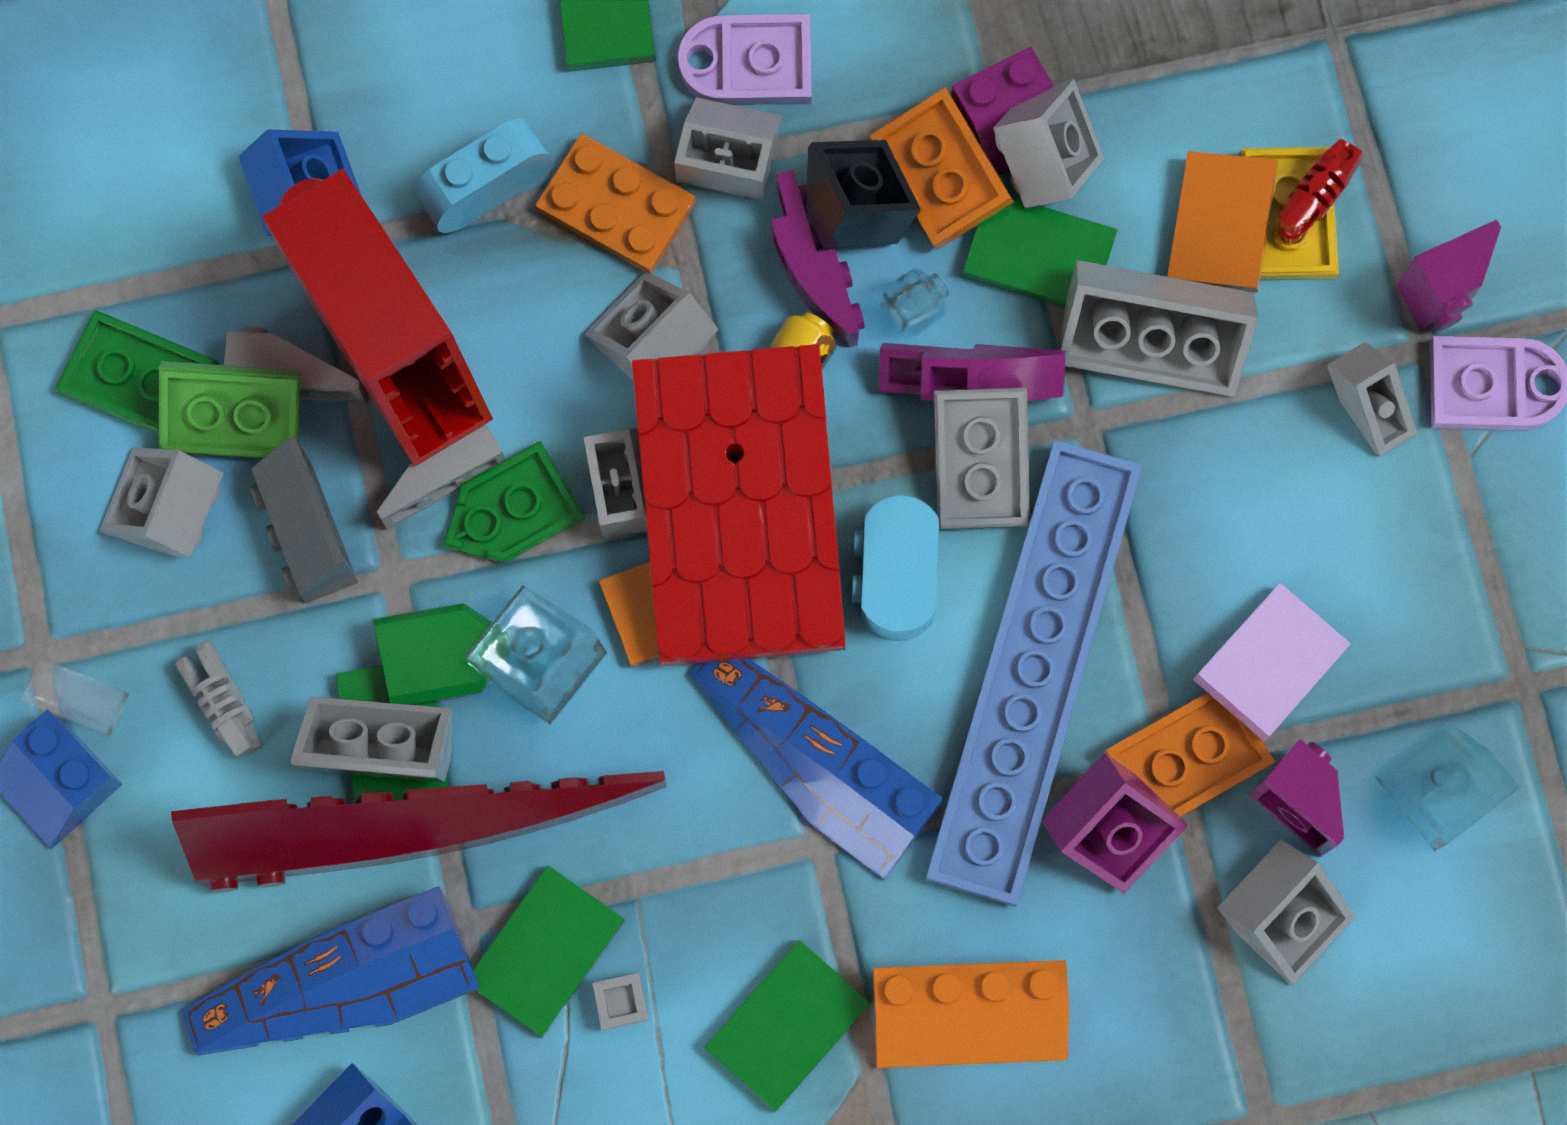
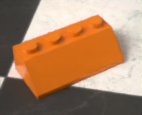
M1066 960L873 968L876 1068L1068 1060L1069 996Z

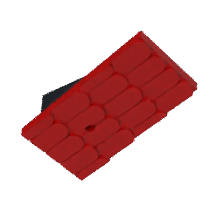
M820 344L632 360L660 667L846 650Z

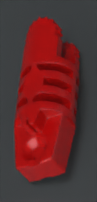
M1340 138L1315 161L1310 170H1308L1303 179L1291 192L1289 201L1284 206V210H1281V214H1279V223H1281L1279 225V235L1281 236L1280 239L1284 240V243H1289L1290 245V243L1295 244V242L1300 241L1314 223L1325 216L1326 212L1348 186L1362 160V151Z

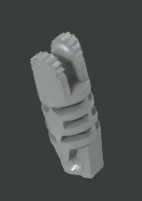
M207 639L198 645L196 649L198 658L201 659V663L209 675L207 679L202 671L199 670L196 662L192 658L190 659L189 656H184L175 662L194 698L198 700V705L206 719L211 723V727L221 742L226 741L237 757L248 756L263 746L252 723L255 721V718L249 706L245 704V699L237 685L231 680L232 677L214 645Z

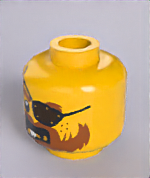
M804 312L802 316L792 315L785 320L769 348L820 344L823 371L836 350V342L832 336L834 330L827 322L814 314Z

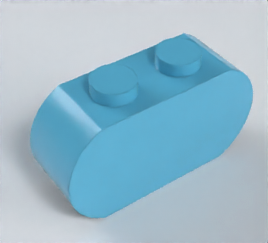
M511 119L429 168L418 179L413 192L438 231L442 233L455 232L535 184L549 169L552 157L525 119Z
M900 495L879 501L865 515L864 530H855L854 558H863L862 575H853L852 603H861L860 617L873 633L894 641L908 640L923 633L933 622L936 612L939 518L929 505L914 497Z

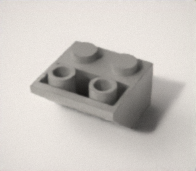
M696 97L684 121L674 161L676 182L763 201L783 115Z
M629 428L583 437L603 538L647 530L638 429Z

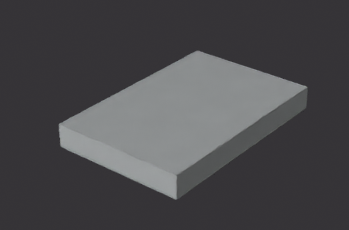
M1027 388L934 390L936 503L939 529L1029 526Z

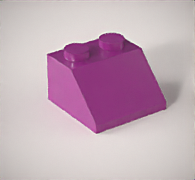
M1031 46L952 85L951 96L999 176L1010 171L1004 154L999 151L996 145L993 127L1010 108L1054 87Z
M1497 219L1414 257L1396 286L1421 332L1436 326L1438 331L1453 326L1462 320L1461 313L1473 305L1472 299L1483 285L1501 229Z
M1299 739L1283 754L1249 796L1316 854L1322 857L1337 847L1344 839L1338 770L1329 764L1332 758L1323 748L1314 742L1306 744Z
M1106 753L1094 763L1042 820L1062 853L1124 894L1188 827L1185 821L1135 773Z

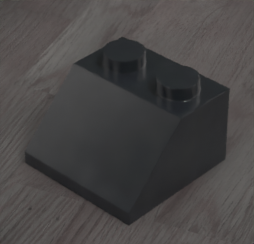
M887 141L811 142L808 147L806 213L823 248L898 244L921 211V208Z

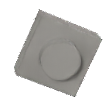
M640 973L592 983L602 1031L649 1021Z

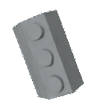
M311 696L291 755V765L307 771L445 782L453 752L452 708Z

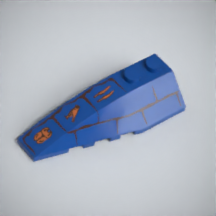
M749 658L698 663L690 673L693 681L741 737L743 743L766 768L773 780L791 799L806 821L881 879L885 880L939 809L943 798L833 716Z
M437 886L309 940L221 986L182 1010L194 1052L197 1056L256 1047L259 1043L280 1039L287 1042L303 1039V1036L324 1032L337 1034L350 1032L349 1028L374 1025L375 1027L392 1025L480 989V985L452 908L440 887Z

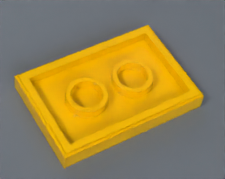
M1330 147L1241 148L1239 156L1278 160L1260 281L1336 279L1339 275L1334 203L1321 220L1316 221L1307 234H1304V237L1300 241L1295 242V244L1290 243L1289 245V243H1284V240H1281L1279 235V225H1281L1279 223V214H1281V210H1284V206L1289 201V195L1315 161Z

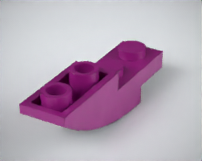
M794 170L776 174V190L784 216L770 220L771 237L778 258L794 289L812 314L827 322L834 330L833 335L849 348L857 346L859 330L865 329L859 303H850L846 289L853 287L847 261H838L835 248L821 251L823 246L813 225H809L805 211L807 205L806 184H797Z
M882 343L879 356V392L921 395V401L934 402V390L1026 387L1027 401L1063 397L1066 351L975 344L973 349Z

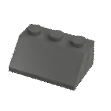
M296 436L288 438L251 468L256 483L250 485L249 488L259 511L264 509L268 511L272 524L266 526L265 529L274 551L283 550L288 566L281 568L290 593L299 592L305 602L309 603L357 584L358 580L312 462Z

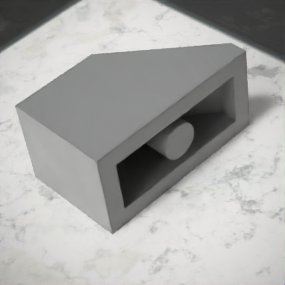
M1364 342L1327 364L1340 403L1374 453L1381 456L1417 434L1395 362Z

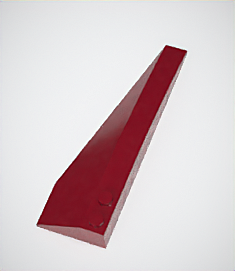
M664 771L604 775L598 777V784L589 785V779L562 778L551 782V789H542L541 784L531 783V781L511 782L508 787L503 789L504 792L494 793L493 789H487V784L403 791V800H394L392 793H361V795L354 798L355 804H346L345 799L320 796L311 797V801L306 803L307 807L297 808L296 804H287V799L267 800L171 811V818L194 880L203 886H209L210 892L220 893L238 890V882L257 880V887H275L285 885V877L393 864L483 846L570 822L666 788L667 785Z

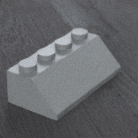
M1076 260L1066 297L1058 350L1066 351L1065 366L1235 397L1258 321L1254 293Z

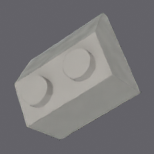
M1074 79L1066 80L1010 108L993 127L996 145L999 151L1004 154L1011 172L1013 188L1020 194L1025 208L1072 199L1104 160Z
M645 271L584 335L634 381L632 360L696 355L707 346L708 340L719 329L688 291Z
M133 447L99 531L166 555L190 558L193 550L202 539V527L210 507L214 505L219 496V484L224 473L179 450Z
M1280 840L1262 858L1256 867L1217 907L1236 934L1291 985L1306 972L1356 918L1319 863L1283 840Z

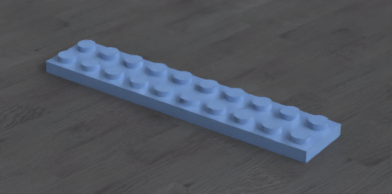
M1054 439L925 880L1013 907L1018 905L1143 465Z

